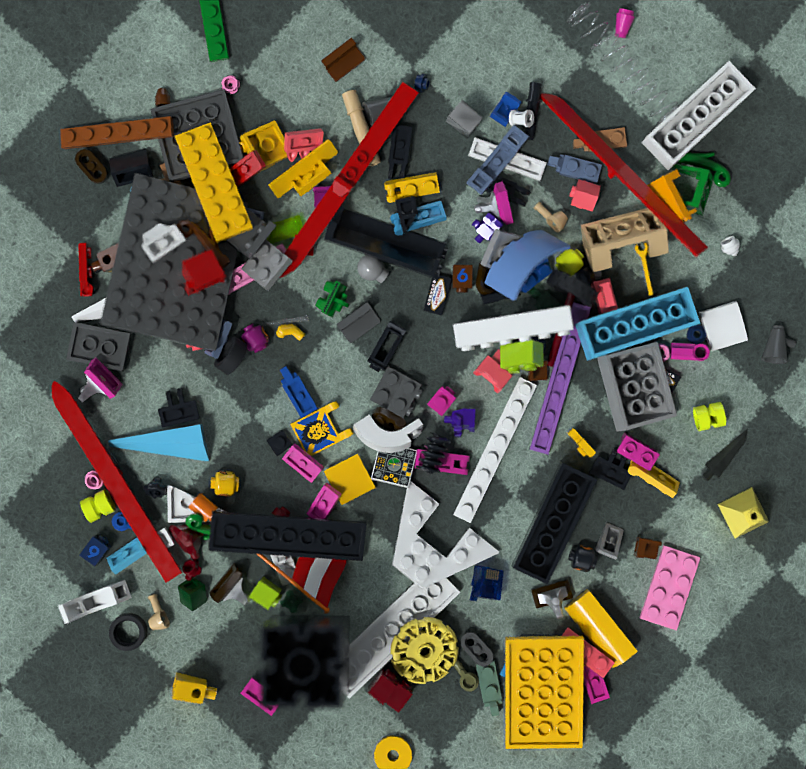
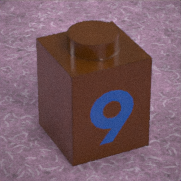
M453 265L452 289H456V293H468V289H472V265Z

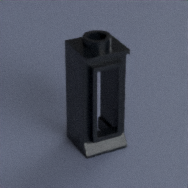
M389 321L367 360L370 363V368L377 372L380 369L383 371L386 369L406 333L405 329ZM390 331L398 336L385 360L381 362L375 356Z

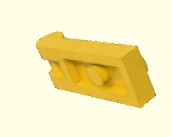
M436 172L389 180L384 183L385 190L388 193L386 199L389 203L412 196L418 197L440 193ZM400 187L401 191L395 192V188Z
M633 461L630 462L628 468L630 475H638L648 484L658 488L662 493L667 494L671 498L677 494L679 481L654 465L651 470H647Z

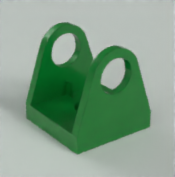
M675 164L672 167L673 171L678 170L681 174L698 179L693 200L683 201L688 211L696 208L697 212L695 214L703 216L714 181L710 170Z

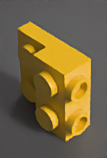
M275 120L242 134L239 139L242 153L246 152L248 155L254 150L258 151L266 165L261 171L288 158L284 151L285 138Z

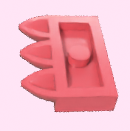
M319 128L285 132L284 151L289 161L293 162L298 152L302 159L310 153V150L312 152L323 143V130Z

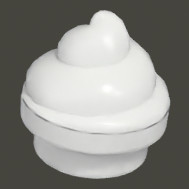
M729 236L721 241V250L728 255L737 256L740 242L734 236Z

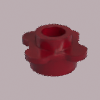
M188 560L184 563L182 571L186 574L185 579L189 581L201 574L202 568L199 567L198 560Z

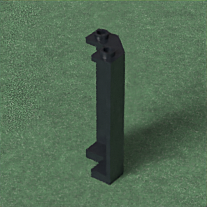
M342 206L338 209L332 221H329L324 236V241L433 279L435 275L439 276L442 264H439L440 259H445L448 248L445 247V242L441 243L409 231L402 235H395V226L346 210Z

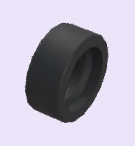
M237 337L228 339L221 350L219 358L215 359V368L226 375L234 372L245 357L247 344Z
M125 613L118 616L109 628L111 643L122 651H132L138 648L147 636V626L144 620L139 615L133 613ZM124 621H132L139 628V636L132 643L122 642L118 638V626Z

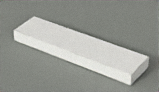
M475 137L468 156L485 162L498 145ZM517 153L505 169L540 181L547 162Z

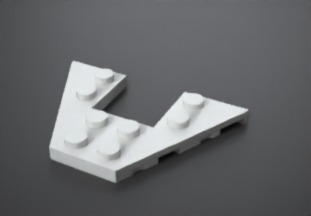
M410 481L409 488L406 489L392 562L396 569L423 589L499 553L497 549L470 528L464 533L447 557L443 556L417 535L418 531L435 511L439 503Z

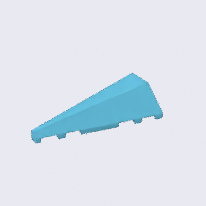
M202 424L108 440L110 447L209 461Z

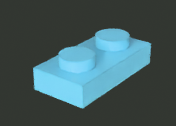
M135 538L107 557V561L111 571L116 575L147 554L139 539Z

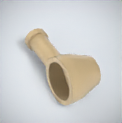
M538 202L534 207L555 232L559 233L563 230L568 218L562 211L551 214L541 202Z
M153 594L148 597L155 613L148 620L149 626L152 630L169 628L170 621L166 612L161 609L157 598L158 595Z

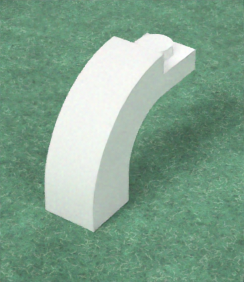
M370 415L353 425V431L365 445L385 453L399 452L411 447L410 438L418 437L422 433L423 424L418 418L399 431L389 432L378 427Z
M123 580L58 605L66 624L90 613L119 604L132 597L126 581Z

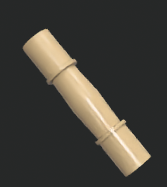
M350 90L343 93L342 98L347 109V115L351 118L355 135L360 144L370 129L363 114L364 109L361 106L357 91ZM378 153L368 167L381 163Z

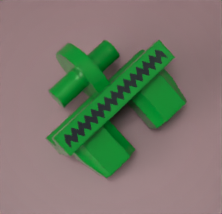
M326 281L324 291L330 294L327 300L320 297L316 302V307L322 310V313L332 318L336 311H341L343 306L348 308L350 304L345 302L348 296L345 294L347 286L338 281Z

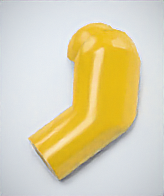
M282 324L276 331V335L279 338L293 335L299 341L306 335L294 324Z

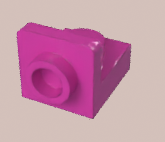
M441 386L427 405L442 416L457 399L454 397L455 392L448 386L445 389Z

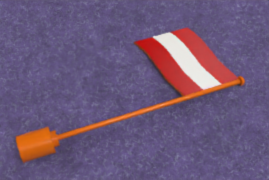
M199 493L188 506L195 514L202 516L205 522L207 520L211 521L212 511L218 509L202 493ZM257 554L323 609L325 614L330 612L328 605L331 595L345 568L347 560L299 557L293 576L290 578L263 554Z

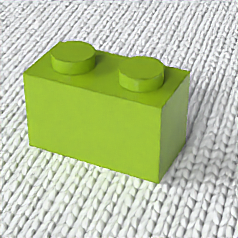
M529 340L500 345V368L508 370V373L516 374L520 373V370L534 371L536 367L544 366L543 343Z
M263 576L249 597L269 610L271 606L275 608L283 595L280 594L282 590L280 587Z

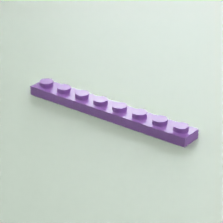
M573 302L571 309L573 330L570 331V335L562 336L529 448L530 450L549 454L581 344L575 324L588 319L591 307Z

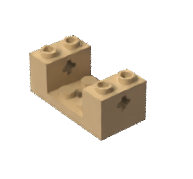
M648 208L581 225L583 248L593 272L612 268L611 249L643 242V244L646 243L648 245L647 253L650 258L669 253L667 228Z

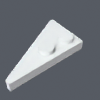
M168 485V523L185 522L190 514H195L188 506L196 497L172 485ZM218 508V509L216 510V511L226 512V511H224V510H222V509H220V508Z

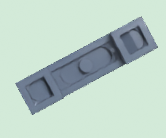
M513 125L500 144L482 166L475 171L466 184L482 195L518 153L529 136Z

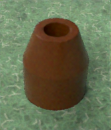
M159 88L155 95V107L171 104L167 89Z

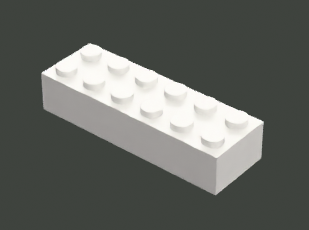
M728 61L647 135L642 144L669 170L749 97L756 88Z
M570 306L453 324L456 347L462 348V351L475 350L474 346L481 345V348L494 347L493 343L500 342V345L512 344V340L519 339L520 342L532 340L531 337L539 336V339L551 338V334L558 333V336L570 335V331L573 330Z

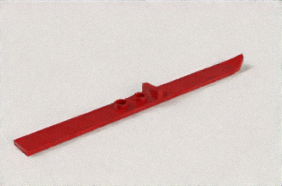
M404 82L401 83L284 253L292 260V263L279 278L294 272L301 265L329 224V221L332 220L419 92Z
M540 94V98L608 167V177L610 179L617 176L695 257L708 249V246L564 100L556 95Z
M53 381L52 399L57 410L165 583L182 573L180 567L123 478V472L113 462L74 397L65 387Z

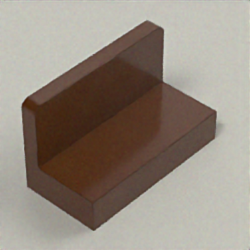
M351 37L322 59L321 63L333 80L337 82L364 62L365 57Z

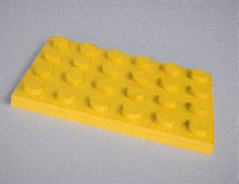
M583 636L505 637L506 749L583 748Z

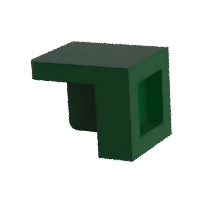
M193 577L191 580H186L178 585L180 602L192 612L207 602L205 585Z

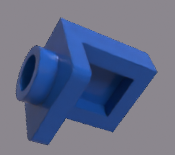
M505 92L490 117L506 127L509 123L511 110H518L522 102L514 95Z

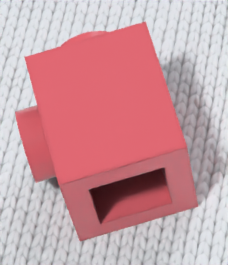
M578 179L577 185L572 186L569 196L572 197L571 205L593 212L599 196L600 185Z

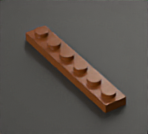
M171 116L60 129L61 148L63 149L174 137L173 118Z

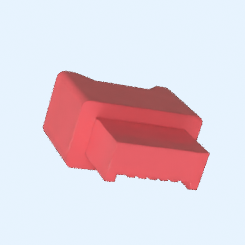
M610 278L593 282L591 284L592 289L598 293L596 303L599 314L617 310L618 306Z
M499 349L492 357L487 355L473 372L476 376H483L489 381L496 393H499L512 378L508 370L500 368Z

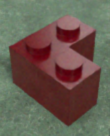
M382 668L368 686V694L382 705L386 703L399 713L413 695L412 686L404 680L400 682L392 670Z

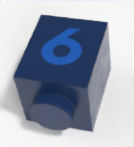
M95 535L79 556L93 566H97L112 546L108 544L109 540L106 537Z

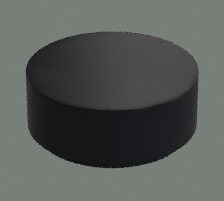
M582 267L576 273V279L590 286L595 281V274L590 268Z

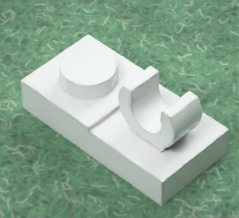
M270 555L273 563L292 578L296 567L292 556ZM278 573L282 586L290 583Z

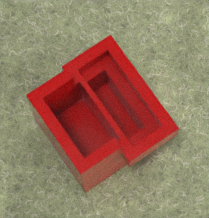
M211 249L182 261V274L186 280L185 290L188 296L194 293L197 294L201 290L217 283L225 282V273Z

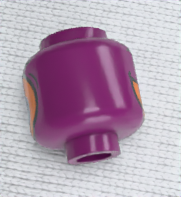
M251 324L243 329L245 333L242 334L241 340L247 344L248 351L258 353L268 347L269 336L263 326Z

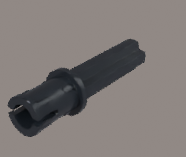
M537 82L529 84L528 99H526L527 110H532L534 114L533 125L531 127L524 126L523 131L529 136L527 139L529 141L534 139L538 106L541 104L539 99L542 84Z

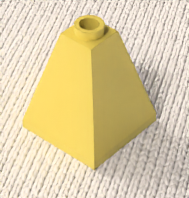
M752 487L718 504L734 539L769 522Z

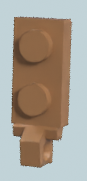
M625 127L594 131L611 149L627 147ZM580 139L573 140L574 149L584 147V152H592Z

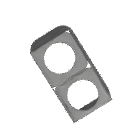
M461 100L449 117H447L446 122L464 137L468 138L472 131L480 124L482 117Z

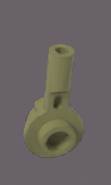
M457 658L454 667L461 676V687L465 691L475 690L479 684L477 675L467 672Z

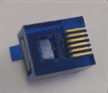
M475 565L470 585L473 586L470 601H477L478 598L501 600L504 570Z

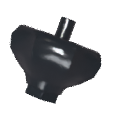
M153 478V481L146 484L143 488L146 495L154 499L167 495L166 485L162 483L160 478Z

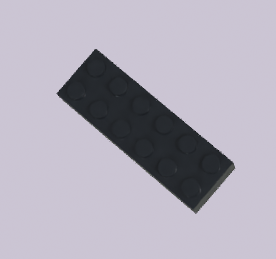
M559 463L511 565L513 569L548 585L597 479L564 463Z

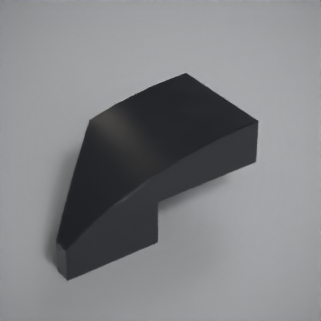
M414 196L395 200L403 233L408 231L418 217Z

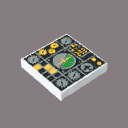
M407 448L394 453L378 451L371 480L409 488L417 450Z

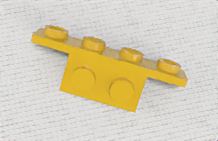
M327 139L269 183L268 186L277 198H280L292 188L300 196H303L331 174L325 163L338 154L337 149Z

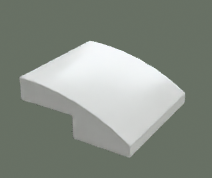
M737 301L699 312L711 351L748 340Z

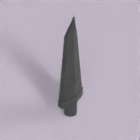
M748 429L705 464L708 470L703 475L704 479L709 481L713 475H716L718 478L722 475L745 443Z

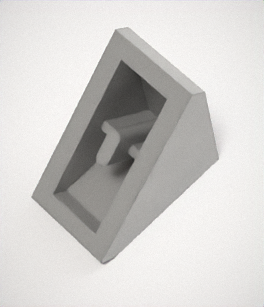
M606 522L595 550L616 560L624 530Z

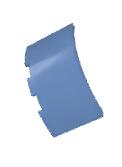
M543 230L527 232L523 234L522 238L516 242L512 241L503 249V255L497 262H493L487 274L485 284L509 299L516 300L525 280L538 264L554 253L569 250L571 246Z

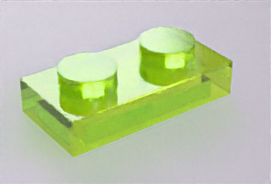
M300 215L274 222L273 224L276 227L266 239L273 244L295 237L303 227Z

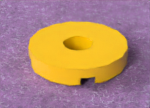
M393 735L382 738L376 745L374 760L379 769H407L412 760V749L404 738ZM395 750L399 756L397 759L391 760L388 758V752Z

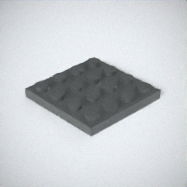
M225 89L150 109L152 118L169 116L173 118L174 137L158 139L171 183L191 177L175 136L211 122L228 167L235 165L243 158Z

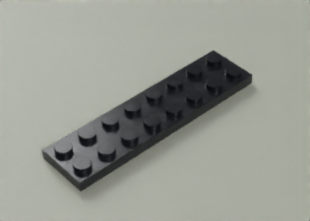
M212 511L208 551L363 561L367 523L361 521Z

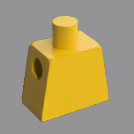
M176 672L172 687V699L203 704L204 698L215 700L217 688L208 687L205 679Z

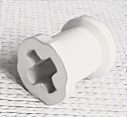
M516 109L511 110L509 114L511 126L524 125L525 127H531L533 125L534 114L532 110H526L525 112Z

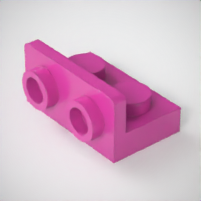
M624 432L617 452L645 469L651 470L660 455L659 452Z

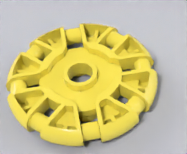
M423 617L422 620L413 619L400 628L399 634L394 636L390 648V654L393 656L391 661L397 673L416 684H426L429 681L436 682L445 677L458 658L459 648L456 645L458 640L449 625L445 626L441 620L432 617ZM425 627V631H419V628ZM438 630L441 631L439 637L435 635ZM406 636L410 637L408 643L404 641ZM449 645V648L444 650L443 646ZM422 648H430V652L427 655L423 656L420 654ZM405 653L406 657L401 658L400 654ZM444 660L445 663L442 666L439 665ZM411 666L415 668L412 671L408 670ZM431 668V673L425 674L424 670Z

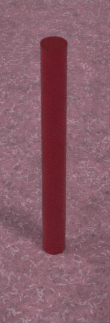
M568 292L564 307L570 306V311L575 299L573 294ZM558 333L555 334L547 360L548 366L551 367L554 366L562 336H558Z

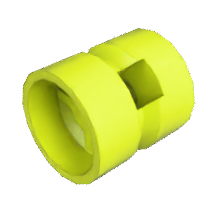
M721 402L711 403L708 407L705 405L693 407L694 421L698 431L709 430L711 426L714 428L726 426V415Z
M106 489L96 493L94 498L89 496L80 501L81 509L90 523L100 519L102 514L107 516L116 511L115 504Z

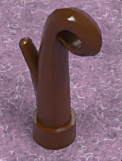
M182 220L176 225L184 238L194 233L206 251L211 249L222 269L230 263L227 256L221 252L212 229L209 230L208 236L192 221ZM182 227H187L188 231H183Z

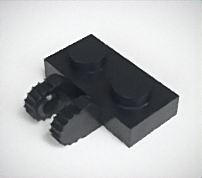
M182 388L177 389L180 404L176 405L173 403L172 393L166 391L168 407L158 409L162 428L200 419L196 400L185 402Z
M613 447L607 460L599 456L596 457L589 473L625 490L631 477L629 472L623 469L627 458L622 455L618 466L613 464L612 462L617 455V448Z

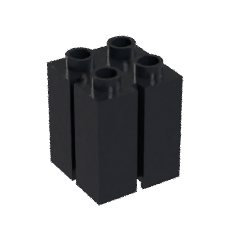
M272 615L261 625V663H267L260 672V708H298L305 697L304 708L342 709L349 694V658H346L349 653L350 616L314 615L308 622V615Z

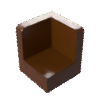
M544 361V366L536 367L534 371H527L528 381L547 380L548 361Z
M637 537L634 556L656 559L658 548L662 546V542Z

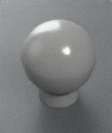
M365 255L358 262L357 269L359 275L368 281L376 280L382 283L389 274V270L384 268L381 260Z

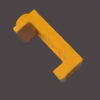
M674 170L647 185L683 222L692 219L691 214L697 212L696 208L690 211L686 209L673 183V180L680 177L678 170Z

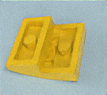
M359 454L324 471L330 485L342 494L339 498L341 505L376 488Z

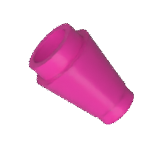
M619 9V12L616 13V37H627L635 18L634 11Z

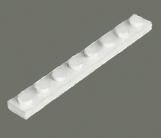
M519 377L453 515L471 523L537 387L536 384Z

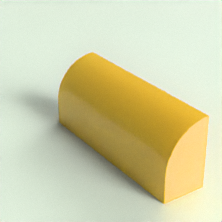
M588 589L564 607L595 648L615 662L612 668L621 665L638 652Z

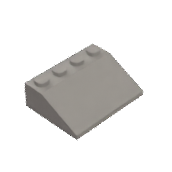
M658 342L597 357L616 432L626 431L677 416Z

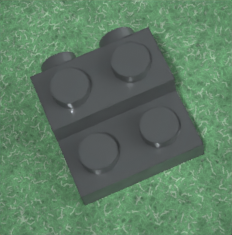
M388 366L370 400L402 418L405 415L409 417L414 408L411 405L414 398L418 400L423 391L420 388L422 384Z

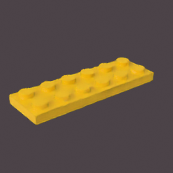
M211 122L176 135L175 139L216 242L219 243L252 230V224Z

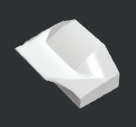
M159 223L143 234L144 243L142 248L154 263L177 248L186 239L175 224L167 226Z

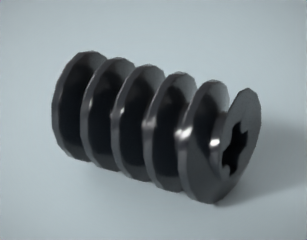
M430 432L433 436H427L426 439L431 443L424 444L428 451H421L425 458H419L418 461L422 465H416L415 468L433 474L440 472L436 465L443 464L439 460V458H445L441 451H448L444 444H450L451 441L448 438Z

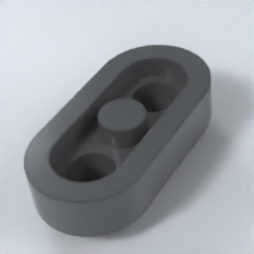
M475 633L463 635L461 646L479 666L485 667L490 665L493 660V653ZM468 639L474 640L473 646L467 645ZM482 653H485L487 655V659L485 661H482L480 659V655Z

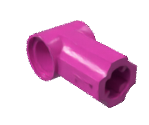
M671 343L670 359L704 361L710 354V350L705 344ZM698 347H702L705 352L701 358L695 355V350Z

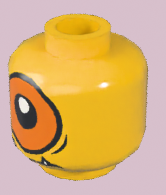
M217 471L215 477H211L210 488L214 489V493L217 496H232L235 492H238L239 477H236L234 472Z

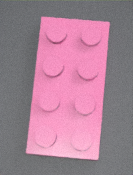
M663 545L639 617L640 619L677 631L700 557Z

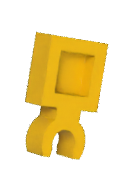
M572 428L567 433L579 446L577 450L583 457L587 455L591 458L596 454L593 448L575 429Z

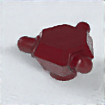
M186 524L171 525L169 531L173 534L175 541L184 552L190 554L193 560H197L201 545L200 538L203 536V533L191 530Z

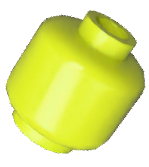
M570 248L569 250H564L556 257L557 264L555 266L558 270L573 276L584 266L582 261L584 256L578 249L573 250Z

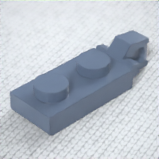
M560 155L559 158L550 156L547 163L548 166L555 167L556 172L560 173V175L597 184L602 164L568 155Z

